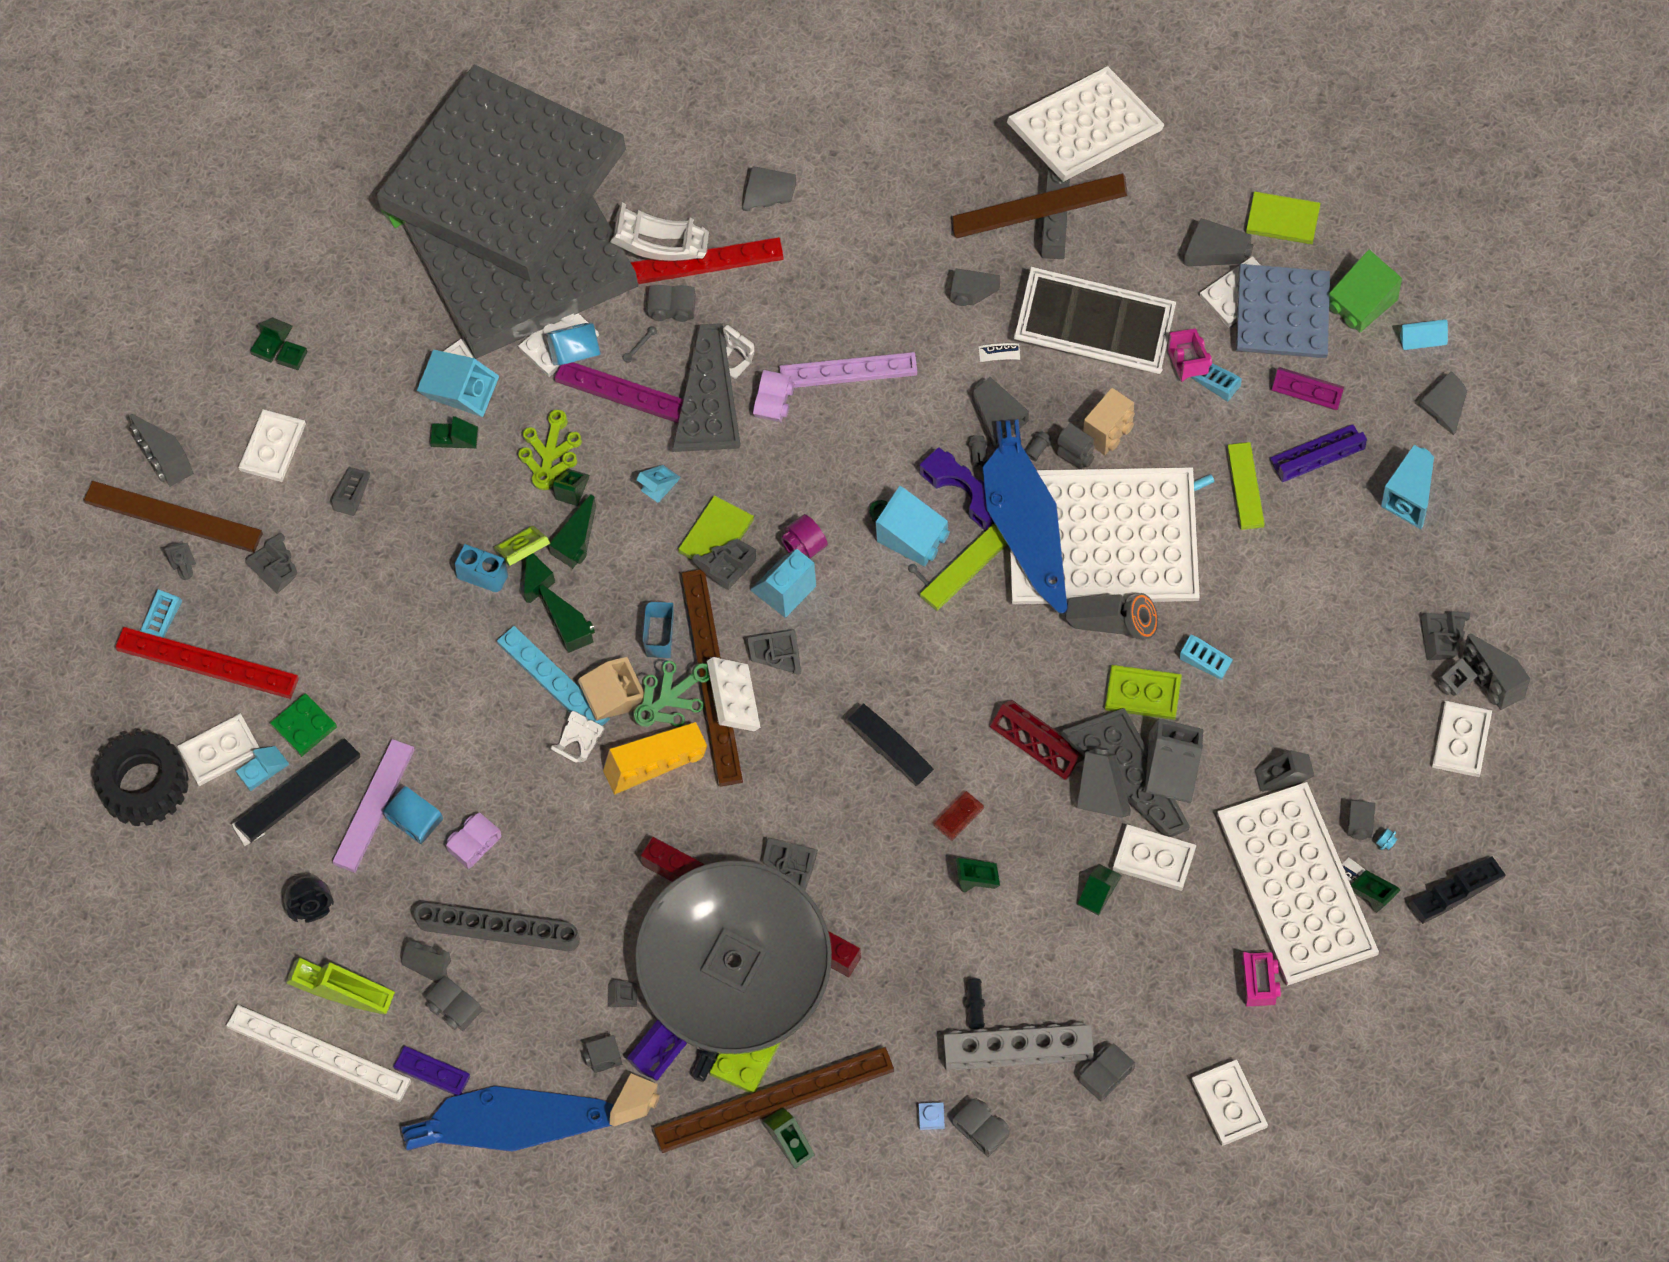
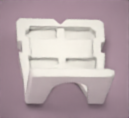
M726 325L723 328L727 343V356L729 357L733 349L736 348L745 358L735 368H729L730 376L736 379L752 363L754 343L743 335L740 336V333L731 326Z
M572 711L560 743L552 745L551 749L574 762H584L598 743L597 740L602 736L605 728L593 720L588 721V718L584 715ZM578 741L581 755H571L563 750L571 742Z

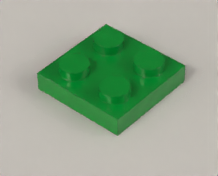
M306 693L270 722L276 732L301 757L337 728L336 723Z

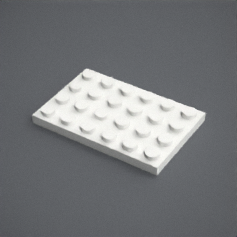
M1108 66L1009 116L1007 123L1063 182L1160 132L1164 127V123Z

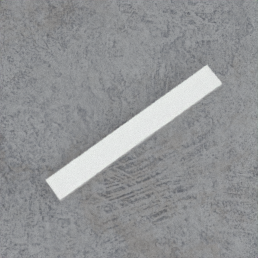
M237 1005L226 1025L228 1029L398 1102H401L411 1083L410 1078L240 1005Z

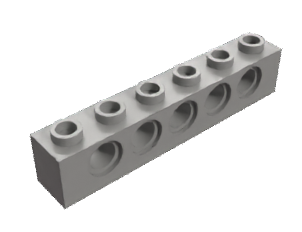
M1074 1023L1068 1027L1053 1024L1048 1025L1046 1028L1038 1029L1035 1026H1026L1022 1030L1000 1028L993 1032H988L985 1029H978L973 1031V1033L952 1031L948 1035H944L946 1070L1093 1061L1091 1025H1085L1084 1023ZM1063 1039H1071L1074 1043L1070 1046H1065L1061 1041ZM1040 1040H1045L1049 1045L1041 1048L1036 1043ZM1022 1042L1025 1046L1022 1049H1015L1012 1044ZM995 1043L1000 1046V1049L991 1051L988 1049V1046ZM967 1045H972L976 1049L968 1053L963 1048Z

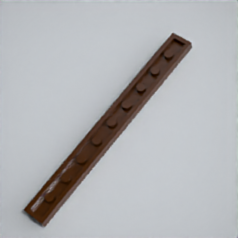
M701 569L682 572L697 662L707 664V661L712 657L721 659L706 574ZM702 668L699 669L700 677L704 675ZM709 679L707 682H701L719 785L723 787L743 783L734 729L733 727L719 725L711 680Z
M886 1047L664 1124L654 1128L661 1151L665 1153L765 1118L781 1108L787 1110L894 1072V1067Z

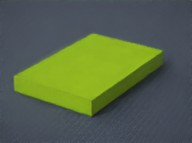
M1254 191L1246 233L1313 245L1321 203Z
M714 495L678 549L679 553L693 560L696 554H699L701 557L711 553L714 547L724 546L737 538L741 540L754 521V516Z
M1112 665L1105 710L1115 712L1125 708L1128 714L1176 720L1182 674Z

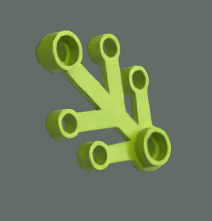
M553 410L549 414L548 420L551 428L546 447L539 440L534 428H526L523 432L525 441L531 443L543 459L542 467H540L533 459V453L530 448L524 447L518 453L521 462L526 463L534 473L532 477L533 484L540 490L550 489L554 485L557 475L568 468L575 467L578 462L576 455L573 452H568L582 444V439L578 432H571L567 437V441L556 447L560 430L564 429L568 424L567 416L562 410ZM556 416H561L557 420L554 419ZM530 433L534 434L532 437H527ZM573 438H578L576 442L571 441ZM525 453H529L528 457H522ZM564 454L563 461L552 467L553 461ZM568 458H574L573 461L567 462ZM547 476L546 479L540 480L541 477Z

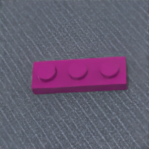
M1279 367L1272 391L1338 410L1345 387Z

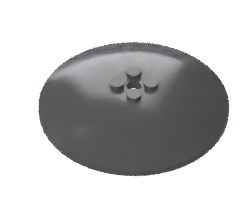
M724 861L704 865L682 875L657 897L648 910L640 928L636 946V969L640 988L649 1008L664 1027L676 1037L699 1049L714 1053L745 1054L764 1050L782 1042L797 1032L808 1021L817 1009L826 991L831 971L832 952L824 918L815 902L799 884L790 877L768 866L746 861ZM730 956H739L742 960L741 964L738 967L729 966L727 961Z

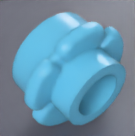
M1387 828L1380 835L1376 844L1381 847V850L1384 848L1389 850L1397 841V838L1394 837L1396 831L1392 832Z

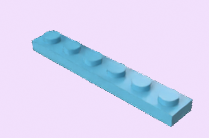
M515 626L497 640L498 645L570 713L576 711L587 717L588 721L593 720L602 726L610 720L609 717L596 721L582 689Z

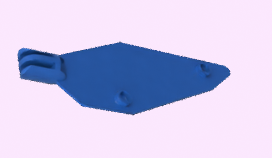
M1014 419L1015 437L1011 435L1010 420H1005L1006 438L1003 439L1001 421H996L998 448L983 466L987 511L1036 592L1058 613H1065L1067 611V599L1057 503L1021 445L1019 420ZM1055 580L1057 583L1050 584L1049 581Z
M494 1086L447 1098L431 1119L402 1126L401 1130L404 1134L403 1138L407 1151L435 1143L513 1152L612 1126L610 1125V1113L614 1104L595 1098ZM593 1116H599L596 1120L592 1119Z

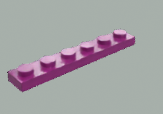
M574 362L561 365L555 376L557 383L676 423L679 422L683 399Z

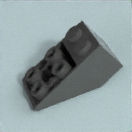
M134 414L129 415L132 424L129 426L134 434V438L139 447H142L145 451L144 454L149 463L154 465L155 472L161 482L166 480L169 487L194 474L185 451L174 435Z
M1468 634L1462 658L1478 675L1476 680L1480 686L1484 685L1487 689L1491 703L1493 705L1497 704L1499 709L1503 710L1524 699L1530 677L1519 661L1475 635Z
M1158 718L1149 732L1145 793L1187 803L1192 802L1203 748V729Z

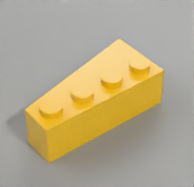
M694 722L611 748L603 772L615 795L687 763L699 761L704 757L707 744L697 723Z

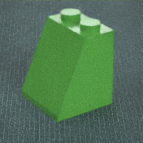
M1369 249L1329 293V308L1334 314H1339L1343 317L1350 328H1355L1360 333L1398 301L1402 278Z

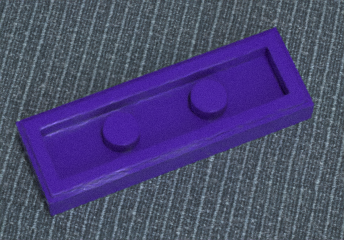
M404 1046L394 1065L395 1070L455 1096L462 1094L471 1077L465 1071Z

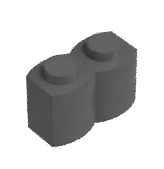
M668 285L650 286L648 299L649 318H653L656 321L673 318L680 322L694 319L695 287L686 285L673 287Z
M1069 423L1059 436L1058 444L1060 446L1058 448V455L1080 470L1084 466L1089 467L1094 460V438L1072 423Z
M446 976L425 996L429 1003L427 1005L428 1009L435 1015L441 1013L445 1016L446 1019L444 1021L454 1030L459 1028L461 1031H464L483 1011L481 1005Z
M1114 1043L1109 1047L1104 1046L1096 1056L1098 1059L1092 1064L1088 1062L1080 1070L1079 1082L1100 1101H1103L1135 1069V1062Z
M973 1099L953 1118V1125L983 1154L989 1157L1009 1137V1126L1002 1118L998 1117L996 1119L990 1114L991 1109L985 1102H978Z

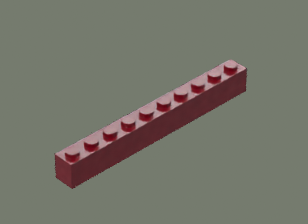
M652 837L641 854L642 865L645 868L671 882L705 865L655 837ZM828 931L832 952L831 968L849 978L861 959V948Z

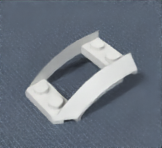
M622 202L614 219V222H616L615 231L610 242L636 255L650 259L667 261L703 259L707 252L709 232L704 227L695 226L693 224L694 219L689 218L688 221H672L657 218L639 210L637 213L626 209V204ZM642 234L659 239H684L683 247H667L653 244L638 238V235Z

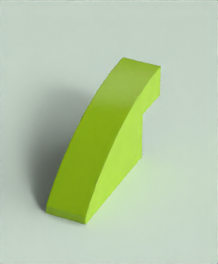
M302 958L294 961L286 981L287 984L316 996L384 1015L387 1014L395 994L394 991L329 962L321 968Z

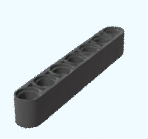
M422 903L414 911L418 927L427 932L562 951L575 950L580 943L577 928L567 922L431 903ZM423 915H432V917L427 921L421 920V917ZM447 918H455V921L451 924L444 923ZM472 921L479 922V924L475 927L468 926V924ZM496 924L503 925L500 930H492V927ZM520 927L526 928V931L522 934L515 933ZM542 931L550 932L546 937L539 936ZM566 934L574 935L571 940L566 941L562 939Z

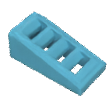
M1213 363L1209 367L1208 374H1205L1204 377L1201 375L1191 377L1227 402L1240 388L1242 378ZM1212 373L1216 374L1212 380L1208 379ZM1221 377V382L1219 384L1216 383V381ZM1226 382L1230 383L1227 387H1224Z
M158 589L140 631L164 638L182 603V599ZM163 600L170 602V607L163 605ZM160 608L168 612L164 615L157 611ZM154 617L164 619L163 624L154 621ZM150 625H154L156 627H159L160 631H154L152 629H149Z
M1192 634L1180 653V660L1221 680L1233 661L1232 658ZM1193 647L1196 648L1194 654L1190 653ZM1201 652H1205L1202 660L1198 658ZM1210 656H1213L1214 659L1209 665L1207 661L1210 658ZM1219 660L1223 661L1219 670L1215 668Z

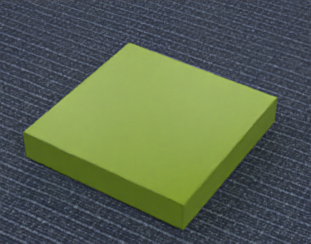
M530 526L494 546V550L499 557L505 558L506 563L511 566L547 546L550 542L547 536L535 526Z

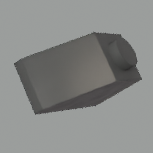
M956 268L951 288V302L959 306H973L1000 289V275Z
M1292 750L1256 769L1262 792L1296 786L1314 777L1309 754Z

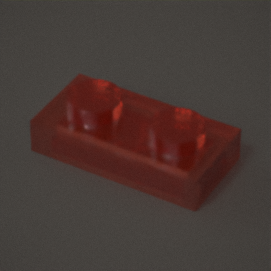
M966 791L934 823V827L949 840L953 841L984 809V805Z

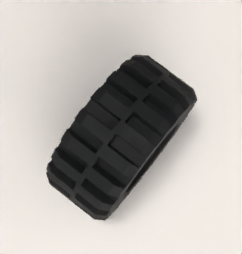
M138 731L134 736L128 733L123 735V739L119 741L115 739L110 742L112 746L109 749L105 747L101 752L103 758L97 759L95 764L97 770L93 774L96 782L94 784L95 789L109 814L114 818L117 817L122 823L126 824L130 821L132 826H140L142 822L146 826L153 825V821L157 819L159 822L165 820V815L168 813L173 815L177 811L176 805H182L185 799L183 793L188 791L187 781L189 780L186 766L175 745L170 744L169 740L163 736L159 739L156 733L149 732L148 735H145L144 731ZM154 764L162 769L159 782L147 792L130 794L120 788L124 775L137 765Z

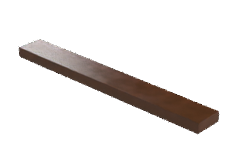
M1122 173L953 216L954 235L956 238H961L1128 196L1126 177Z
M92 481L84 498L85 504L252 553H255L263 535L262 530L96 481Z

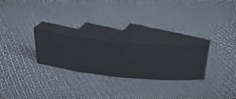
M864 703L846 719L878 754L881 753L896 770L900 769L915 786H918L934 770L899 733Z
M1493 856L1455 873L1453 878L1434 886L1430 892L1413 899L1409 906L1421 923L1424 924L1503 879L1506 874Z

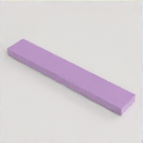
M915 352L782 365L780 366V373L790 375L792 382L795 383L794 388L916 376L917 365Z
M394 739L391 740L333 860L335 866L354 873L356 872L384 815V809L388 806L414 753L413 746Z

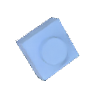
M943 1102L919 1104L920 1130L945 1129Z

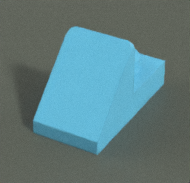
M664 465L640 472L637 481L643 484L641 491L658 503L679 481L680 476Z
M276 746L253 750L255 758L236 771L249 791H252L289 765Z

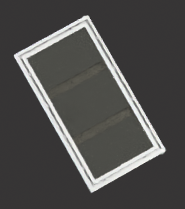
M1031 267L1014 339L1160 374L1163 370L1162 364L1176 302Z

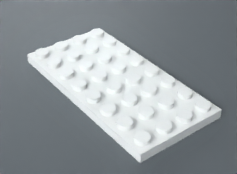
M1307 782L1217 812L1219 822L1275 958L1278 960V965L1287 986L1378 955V948Z

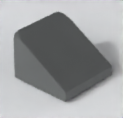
M615 979L608 984V1007L637 1006V983Z

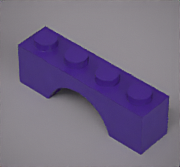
M938 447L920 464V475L936 489L943 486H956L969 494L972 500L969 507V518L985 532L994 524L987 511L984 482L974 478L966 466H960L950 452H944Z

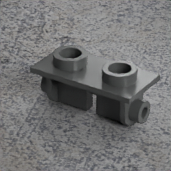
M176 543L169 548H165L173 570L178 569L181 579H190L193 575L191 565H195L196 562L188 543Z

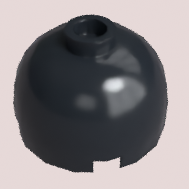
M313 876L301 877L293 881L287 887L284 896L288 917L295 922H298L297 919H305V923L321 919L330 912L329 907L331 904H334L328 885L321 879Z

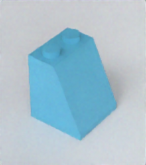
M433 349L417 391L430 400L483 417L499 375L475 358Z
M1416 445L1412 447L1386 484L1381 505L1382 508L1419 529H1422L1425 521L1434 456L1427 449L1419 448Z
M901 486L898 487L876 521L878 543L924 567L929 560H934L938 552L937 547L941 542L945 543L950 533L948 521Z
M795 549L783 556L751 588V591L786 618L816 587L814 562L798 549Z

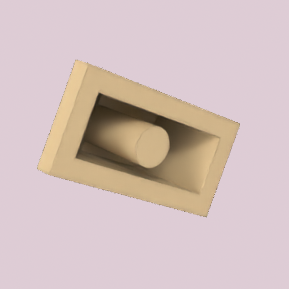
M631 1073L611 1110L610 1125L617 1126L647 1116L650 1108L654 1109L659 1101L660 1095L657 1094L658 1084Z

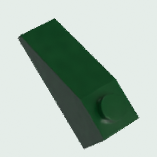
M592 494L589 495L549 544L551 555L572 569L577 563L581 564L587 555L596 510L595 497Z
M544 585L539 586L543 602L567 652L570 653L594 643L592 634L595 633L591 621H586L581 612Z

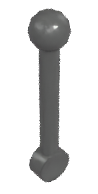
M651 326L648 329V333L631 352L623 355L626 363L631 362L632 356L651 335L657 333L656 327Z
M915 564L910 565L908 568L909 572L914 573L928 587L930 582L917 570V566Z

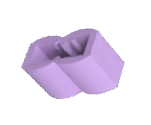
M763 370L753 411L755 417L776 422H782L783 417H787L789 404H786L788 395L792 396L795 385L790 375Z
M479 812L475 816H470L465 821L462 830L454 832L449 836L446 845L447 850L469 869L502 837L501 831Z

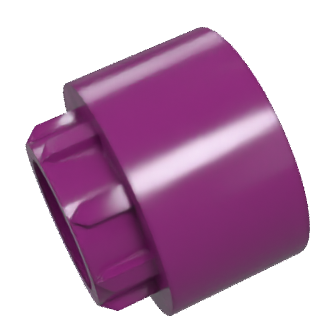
M803 514L785 527V534L781 538L788 553L798 549L809 559L828 546L822 530L806 514Z

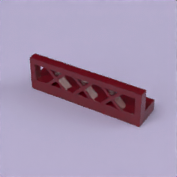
M1013 700L1002 704L990 725L993 730L1064 780L1069 778L1076 764L1084 760V757L1058 731ZM1003 715L1010 719L1012 729L1006 730L999 725ZM1018 731H1027L1031 742L1024 743L1021 741ZM1044 743L1047 745L1050 756L1044 757L1041 755L1037 744ZM1057 757H1064L1070 762L1066 771L1058 767Z

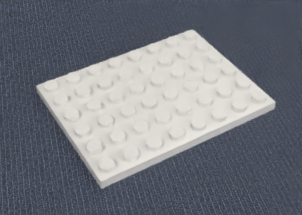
M1193 468L1037 470L1057 503L1067 603L1069 598L1121 594L1127 600L1129 596L1138 593L1148 595L1153 602L1199 601ZM1010 549L1012 604H1049L1036 592ZM1055 580L1049 581L1050 584L1057 583Z

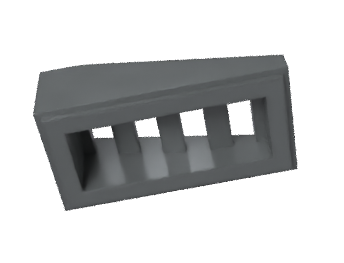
M351 467L347 469L332 499L334 511L351 516L355 515L370 478V472ZM351 477L356 478V479H360V482H359V481L350 480V479H351Z

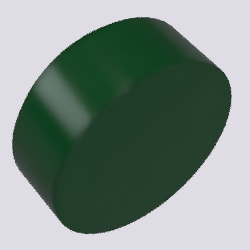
M878 500L870 506V518L875 523L887 506V501Z

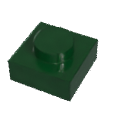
M285 341L277 358L278 364L299 370L308 352L307 348Z

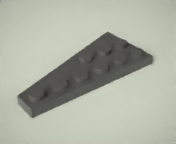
M723 323L700 324L672 452L740 448L741 444Z

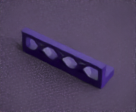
M1354 424L1273 456L1270 458V461L1283 483L1364 450L1367 438L1364 432L1358 433ZM1352 433L1353 436L1341 440L1343 435ZM1325 442L1331 443V445L1320 449L1321 444ZM1303 451L1311 452L1309 454L1299 457L1300 453ZM1283 459L1290 460L1289 462H1286L1281 465H1279L1278 461H1281Z
M657 1020L627 1059L639 1073L657 1081L687 1043L676 1037ZM675 1043L671 1050L666 1051L670 1044ZM660 1062L654 1071L650 1070L655 1063Z

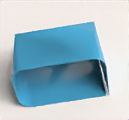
M582 323L546 333L553 365L568 364L601 354L594 323Z
M464 544L455 562L456 578L458 577L459 580L492 592H499L508 577L505 558ZM468 558L477 559L473 564L464 563ZM486 562L498 568L493 572H487L483 569L482 563Z
M650 602L646 605L643 631L646 657H671L674 623L673 603ZM650 617L672 618L669 644L665 646L648 645Z
M406 786L400 790L384 809V815L389 822L421 845L443 820V816L437 808Z

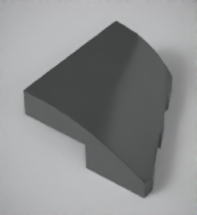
M753 166L746 190L743 211H750V208L762 205L765 208L775 203L784 204L791 202L796 187V174Z
M1451 371L1421 401V406L1437 417V423L1454 435L1457 431L1467 389L1462 381Z
M282 533L268 540L264 548L249 556L246 564L276 594L291 583L297 575L296 567L291 562L290 550H286L283 543L285 536Z
M737 538L724 546L712 548V552L701 557L699 554H696L693 557V562L710 578L729 590L756 561V549Z
M1451 611L1448 614L1425 613L1422 615L1427 660L1450 659L1458 655L1460 649L1459 642L1465 634V631H1463L1465 621L1470 619L1469 612Z
M795 630L748 637L751 661L784 671L794 672L796 675L801 674Z
M768 838L763 862L768 867L790 877L806 891L818 849Z
M409 940L402 958L403 966L436 983L444 976L448 977L446 969L451 962L449 952L442 950L441 954H438L431 946Z

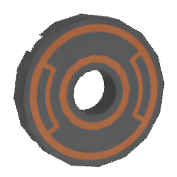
M1144 593L1129 596L1124 605V611L1127 610V616L1124 617V621L1128 631L1136 639L1145 640L1152 638L1158 628V614L1154 602Z

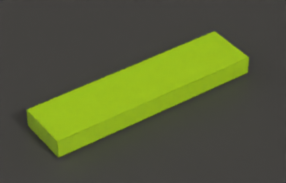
M1251 442L1229 444L1227 450L1241 530L1264 528L1265 523Z

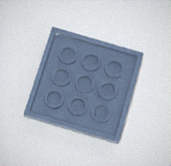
M1240 264L1236 351L1327 358L1330 271Z

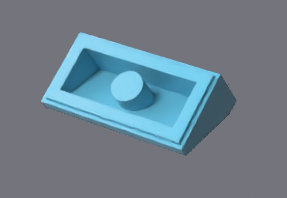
M1447 320L1402 325L1400 338L1403 350L1447 345Z

